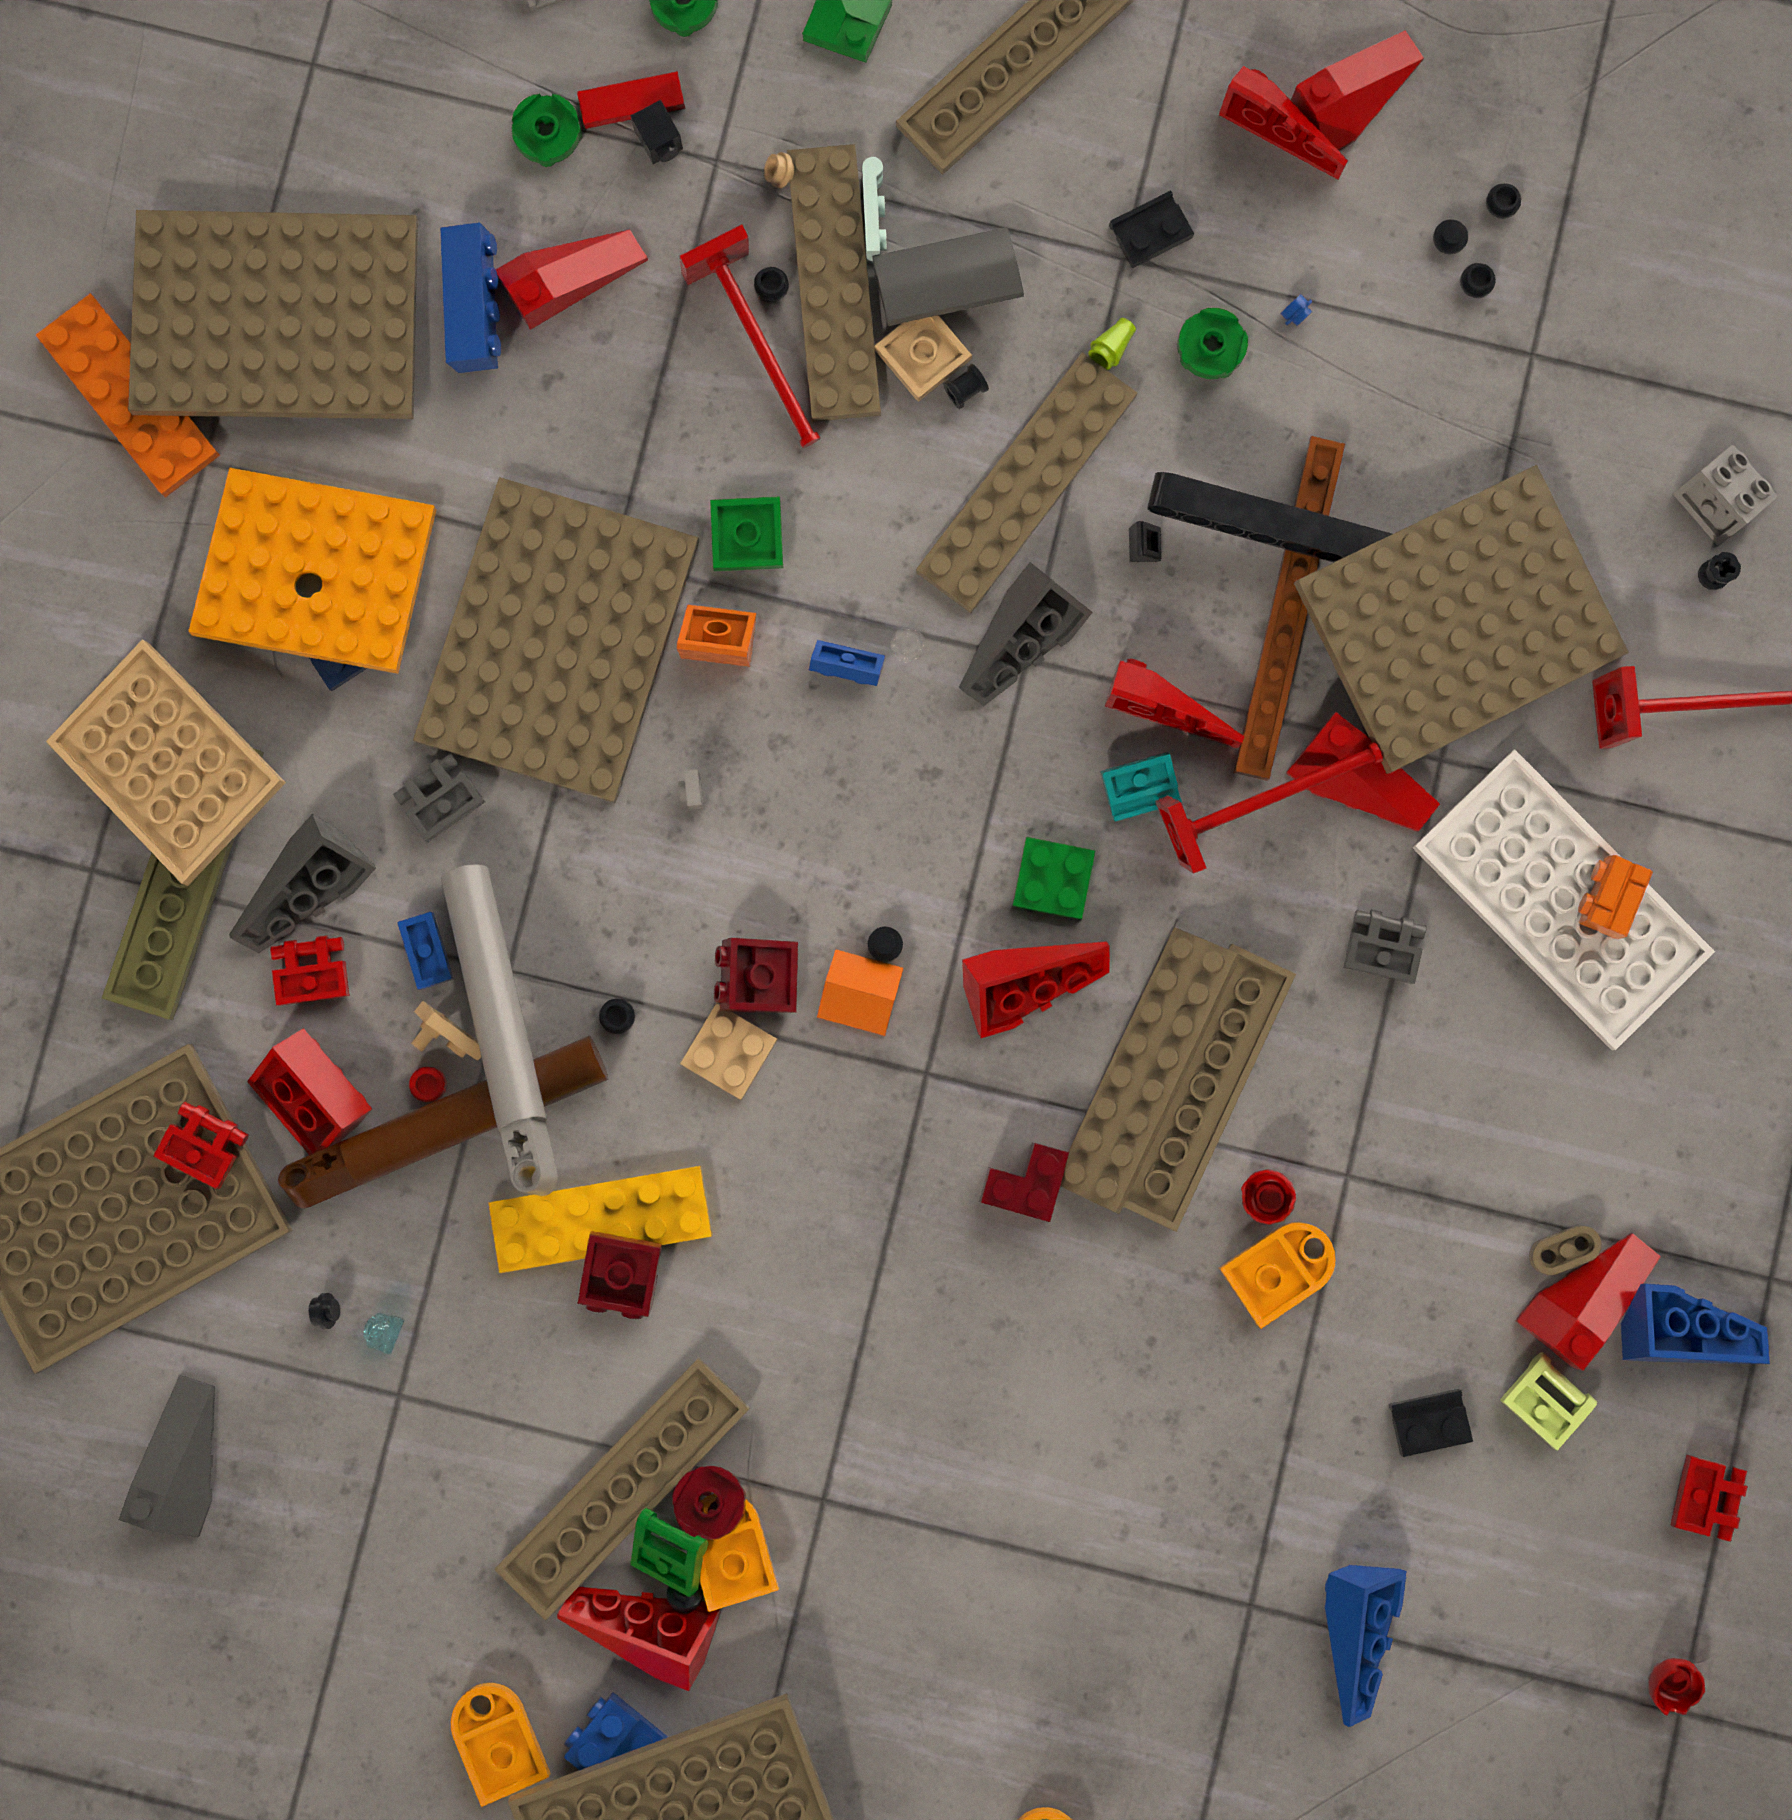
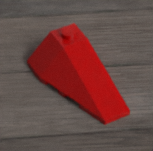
M1405 30L1327 66L1297 84L1291 101L1340 151L1357 140L1372 119L1378 115L1393 94L1399 90L1420 65L1424 57Z
M1245 66L1231 80L1219 116L1339 180L1348 160L1274 82L1270 81L1263 72L1256 69L1250 70Z
M1135 659L1119 662L1105 707L1234 748H1238L1243 743L1245 736L1159 674L1146 669L1147 664Z
M1335 712L1324 723L1286 774L1296 779L1367 749V745L1372 742L1363 732ZM1373 762L1307 789L1313 795L1340 802L1352 809L1365 811L1378 816L1380 819L1416 832L1421 830L1440 805L1435 798L1402 768L1387 774L1382 763L1376 765Z

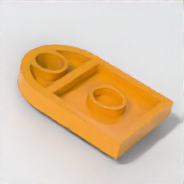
M1292 1222L1278 1227L1219 1267V1270L1258 1328L1262 1329L1321 1289L1329 1281L1335 1268V1251L1330 1239L1319 1228L1307 1223ZM1311 1238H1317L1323 1247L1320 1256L1314 1259L1308 1258L1304 1253V1245Z
M715 1493L701 1500L704 1504L702 1508L704 1513H708L711 1505L715 1502L717 1497ZM747 1499L745 1500L746 1509L744 1516L737 1528L720 1539L708 1540V1548L703 1556L700 1583L708 1612L779 1590L759 1515L755 1507Z
M483 1683L472 1687L463 1694L455 1705L451 1716V1732L481 1807L549 1778L550 1770L524 1706L511 1689L497 1683ZM483 1695L490 1700L491 1710L488 1713L479 1714L473 1709L472 1699L475 1696Z

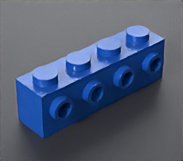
M480 222L441 227L446 363L458 373L498 369L497 356L501 355V342L496 334V322L500 320L499 307L495 301V289L498 288L499 281L493 263V255L497 254L496 239Z

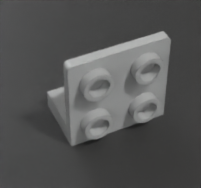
M1734 445L1727 448L1673 493L1717 546L1743 528L1777 498L1770 483L1758 474L1749 463L1746 455L1738 451Z

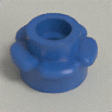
M1300 294L1280 313L1287 320L1285 324L1289 325L1293 322L1298 326L1312 313L1308 307L1312 300L1307 301Z

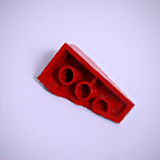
M629 229L526 252L497 268L496 271L498 279L531 330L648 261V258Z
M1105 941L1000 949L962 959L963 987L980 1038L1014 1029L1024 1023L1022 1020L1024 1016L1038 1008L1043 1012L1052 1007L1050 1001L1066 992L1074 994L1110 973V945Z
M1630 1233L1599 1253L1592 1261L1578 1269L1572 1270L1565 1275L1566 1277L1552 1286L1539 1291L1515 1321L1570 1367L1584 1371L1604 1346L1630 1306L1640 1284H1644L1661 1256L1633 1233Z
M578 1587L565 1600L557 1614V1619L654 1678L690 1691L705 1663L719 1619L720 1609L708 1612L706 1603L702 1601L693 1612L681 1614L673 1610L667 1598L654 1597V1593L642 1592L641 1596L621 1595L618 1590Z

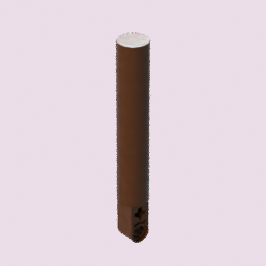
M590 1035L533 1059L544 1107L609 1080L603 1060ZM487 1080L292 1162L281 1170L278 1176V1183L297 1207L309 1208L495 1129L497 1124Z

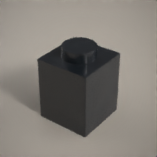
M661 100L630 115L633 129L652 164L659 161H670L683 149L681 136Z

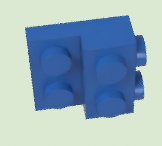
M612 1692L606 1701L600 1697L587 1713L591 1720L582 1730L577 1726L565 1741L564 1745L568 1747L564 1758L578 1770H582L668 1738V1736L617 1694Z

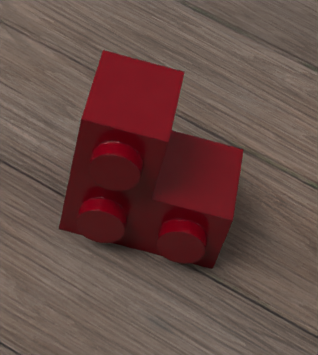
M1032 1142L1023 1177L988 1167L979 1202L1051 1222L1069 1152Z

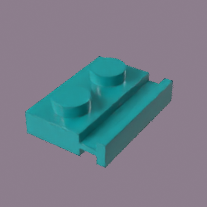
M1168 752L1100 771L1112 819L1115 822L1158 810L1155 800L1167 795L1182 803L1171 755Z

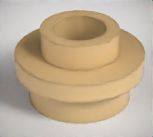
M783 152L777 155L771 154L764 167L765 180L770 182L773 187L781 189L792 180L794 175L792 159L789 154Z

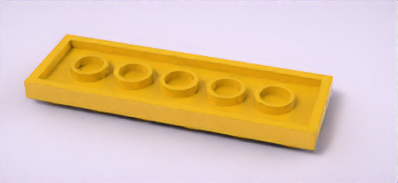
M701 1166L556 1190L546 1196L533 1194L488 1202L499 1273L585 1259L591 1231L662 1245L712 1237Z

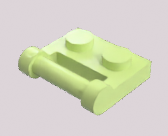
M1541 1352L1532 1359L1528 1368L1502 1396L1500 1401L1553 1449L1558 1451L1593 1411L1597 1401L1589 1393L1583 1394L1550 1364L1551 1359ZM1541 1375L1575 1405L1571 1413L1565 1410L1535 1382Z

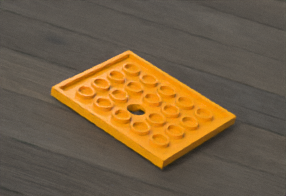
M229 467L188 632L196 637L398 674L435 519V506ZM307 573L316 574L322 580L320 592L314 593L310 598L301 597L297 594L295 588L297 580Z

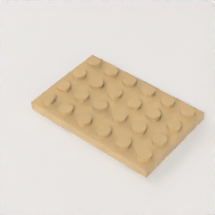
M143 639L46 741L178 881L187 886L286 783L151 644Z

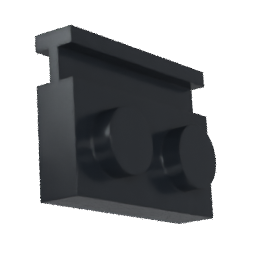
M1171 190L1111 220L1109 223V227L1116 235V240L1132 269L1192 239L1194 235L1179 204H1176Z
M1460 1389L1389 1404L1399 1452L1402 1457L1473 1442Z

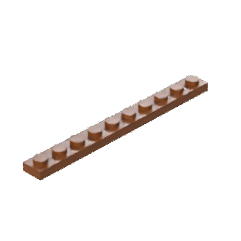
M1315 436L1310 437L1294 507L1329 516L1345 443ZM1284 549L1242 735L1245 737L1243 743L1239 746L1233 773L1265 781L1270 779L1308 612L1294 582L1317 571L1319 558Z

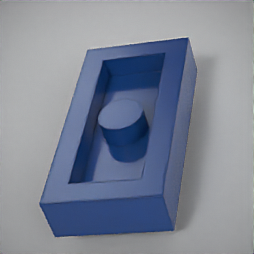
M817 640L811 656L809 670L824 676H835L855 681L858 684L877 686L885 655Z
M427 912L397 922L417 990H423L454 980L434 912Z

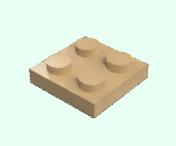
M939 315L902 323L874 345L877 354L918 402L972 360V354Z
M716 1003L680 1064L742 1100L778 1039L731 1011H720V1005Z

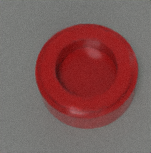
M426 1066L417 1069L412 1074L409 1088L411 1094L417 1100L434 1102L444 1095L447 1081L445 1075L439 1069Z

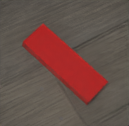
M678 71L577 92L585 129L631 120L630 115L659 100L662 101L667 112L685 109Z

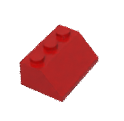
M304 1028L272 1047L247 1081L309 1155L339 1143L358 1127L372 1110L365 1097L352 1086L342 1070L329 1059L319 1043Z

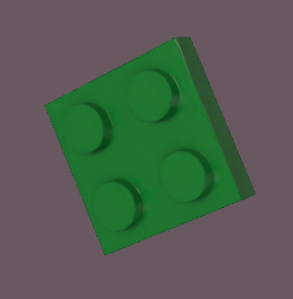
M780 497L710 500L714 571L784 568Z
M1026 837L1012 907L1082 920L1096 850Z

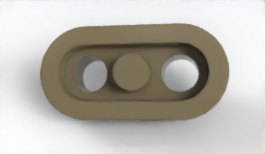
M1573 1226L1536 1241L1530 1249L1529 1260L1532 1267L1539 1273L1556 1275L1595 1259L1601 1251V1238L1590 1227ZM1578 1237H1582L1585 1242L1581 1250L1575 1247V1240ZM1545 1250H1549L1552 1254V1258L1548 1263L1542 1260V1253Z

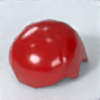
M1270 1169L1254 1172L1242 1185L1243 1208L1256 1222L1271 1225L1284 1221L1295 1208L1296 1193L1294 1186L1281 1172Z
M1669 1658L1654 1666L1648 1677V1691L1654 1704L1664 1715L1668 1716L1669 1712L1686 1715L1690 1707L1699 1703L1705 1693L1704 1677L1690 1661L1681 1658Z

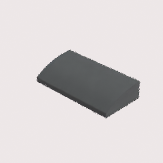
M1007 227L872 256L875 279L888 326L1024 297L1019 268Z

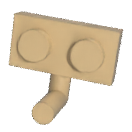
M422 1001L414 1012L423 1021L420 1025L422 1030L411 1042L413 1046L423 1051L433 1038L437 1039L441 1034L449 1040L446 1046L461 1058L467 1053L477 1061L480 1059L481 1053L478 1041L426 1002Z

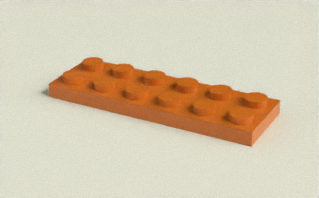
M91 293L36 334V337L165 498L220 456L190 416L131 415L128 411L131 342Z

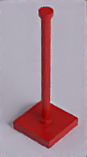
M741 224L680 255L681 273L687 285L712 273L717 274L801 437L799 441L801 447L805 448L821 438L818 432H813L728 267L731 263L749 255V236Z
M1635 666L1619 667L1592 680L1599 749L1614 748L1642 737L1640 718L1642 713L1792 704V690L1638 700Z
M1375 742L1367 745V749L1195 821L1187 819L1182 803L1168 795L1155 800L1180 865L1195 874L1207 869L1196 842L1198 834L1369 763L1379 764L1383 762V757L1378 745Z

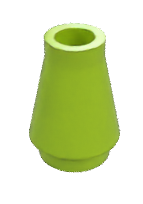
M1120 318L1116 324L1091 342V349L1088 352L1089 357L1106 370H1109L1112 366H1117L1131 337L1136 332L1133 323L1126 318Z

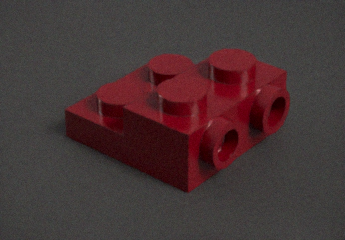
M728 938L722 940V946H717L715 951L716 967H721V981H717L714 986V1000L716 1003H720V1011L796 1013L798 942L747 938Z
M591 1231L577 1304L586 1305V1309L592 1312L604 1313L607 1312V1309L621 1312L623 1317L629 1319H641L643 1316L649 1317L656 1290L662 1244Z

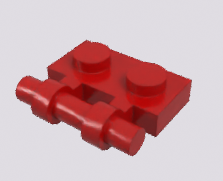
M328 935L316 937L314 941L300 943L297 940L284 941V945L272 946L270 948L272 960L285 959L286 965L285 969L272 970L276 1006L350 996L346 961L331 962V952L344 951V940L342 937L329 938ZM317 954L318 964L300 966V957Z
M184 1102L180 1106L178 1114L188 1119V1122L184 1129L175 1124H170L153 1157L215 1189H221L237 1156L225 1150L228 1143L231 1141L242 1147L246 1143L249 1134L238 1129V1124L230 1120L224 1122L210 1115V1110L201 1105L195 1107ZM201 1127L217 1134L213 1143L197 1136Z
M1686 1454L1670 1525L1678 1529L1710 1537L1713 1523L1719 1524L1717 1538L1731 1542L1734 1528H1739L1741 1518L1737 1517L1741 1497H1746L1748 1486L1744 1485L1747 1471L1732 1467L1730 1480H1724L1726 1465ZM1720 1491L1727 1492L1722 1512L1716 1511Z

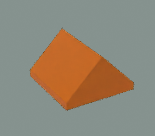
M688 604L677 641V651L682 659L750 667L757 613Z
M836 949L825 981L817 1018L885 1036L903 968Z

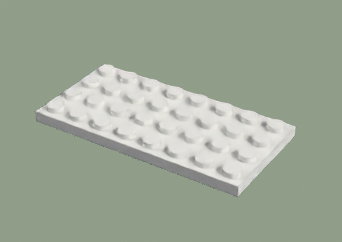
M1515 749L1412 847L1611 1050H1616L1715 952L1649 884L1626 938L1614 939L1579 923L1582 914L1578 912V906L1584 894H1590L1595 881L1591 880V874L1596 863L1599 860L1604 861V858L1611 855L1621 856Z

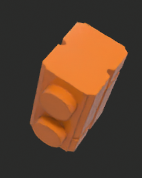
M1617 855L1604 858V861L1599 860L1591 874V880L1595 881L1590 894H1584L1578 906V912L1582 914L1579 923L1614 939L1626 938L1653 871Z

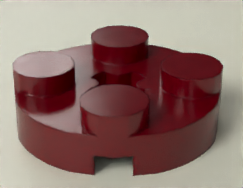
M718 1466L699 1467L686 1473L678 1482L673 1493L674 1513L678 1525L685 1533L693 1537L699 1535L706 1540L720 1539L733 1532L740 1524L746 1509V1493L740 1481L733 1473ZM713 1492L717 1495L715 1501L719 1504L716 1511L710 1509L708 1513H704L702 1511L704 1504L700 1501L702 1495L710 1496Z

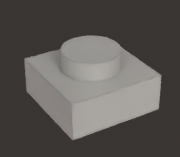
M684 771L685 781L678 782L681 802H687L690 811L704 809L699 771Z

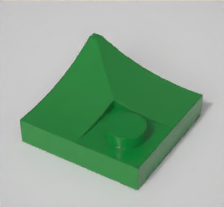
M816 0L802 33L803 41L866 63L890 12L892 0Z

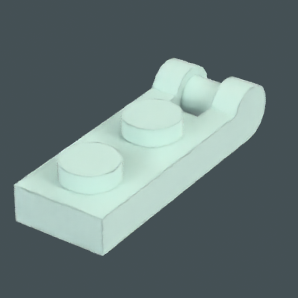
M877 157L867 158L862 166L867 264L873 263L872 256L879 255L880 251H887L886 229H879V217H885L884 196L877 195V189L883 183V164Z

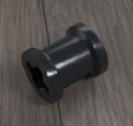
M974 364L967 366V371L953 381L946 380L943 382L948 397L958 409L963 408L964 402L980 391L985 393L989 390L984 376Z
M1721 552L1700 566L1698 570L1699 582L1708 590L1721 589L1728 582L1735 580L1739 576L1741 564L1734 554Z

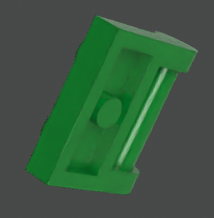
M645 1508L639 1514L636 1521L630 1565L682 1594L691 1597L699 1587L702 1560L708 1548V1540L699 1535L693 1537L657 1518L656 1512ZM651 1532L685 1549L687 1554L651 1535Z

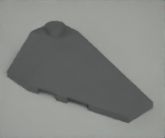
M1030 562L1008 589L959 688L985 706L1015 683L1018 674L1031 664L1036 667L1045 660L1043 655L1057 644L1062 647L1069 642L1093 612Z
M311 814L285 845L231 930L230 938L257 953L262 952L295 930V925L312 914L314 917H317L325 912L324 907L339 897L344 900L352 895L376 869L375 864L339 829Z
M179 1375L131 1483L118 1520L152 1532L191 1537L200 1536L212 1502L210 1478L211 1467H213L211 1440L212 1431L214 1430L215 1386Z

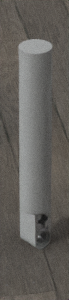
M484 865L461 866L446 872L441 877V882L498 1132L501 1133L513 1186L520 1192L546 1196L556 1188L558 1174L546 1127V1112L489 869ZM537 1170L538 1178L533 1185L532 1175Z

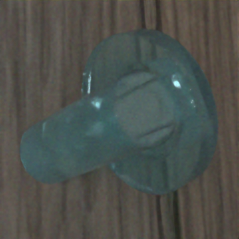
M377 1313L373 1318H370L363 1332L367 1346L391 1354L404 1319L383 1313Z

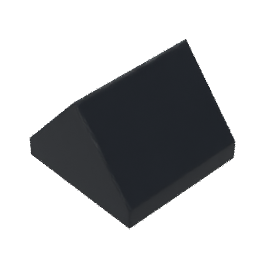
M1137 521L1129 528L1130 562L1161 561V528L1159 526L1144 521Z

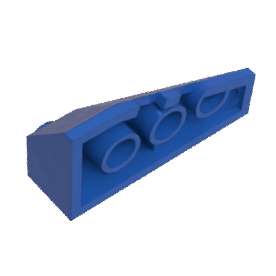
M1640 1284L1621 1322L1623 1360L1648 1362L1770 1364L1767 1327L1734 1312L1728 1313L1713 1306L1712 1302L1703 1298L1697 1299L1686 1294L1684 1289L1677 1286Z
M1348 1565L1328 1574L1325 1584V1612L1343 1724L1348 1727L1371 1717L1383 1676L1378 1666L1385 1650L1390 1651L1393 1641L1392 1638L1387 1636L1393 1616L1400 1617L1403 1607L1407 1573L1405 1570Z

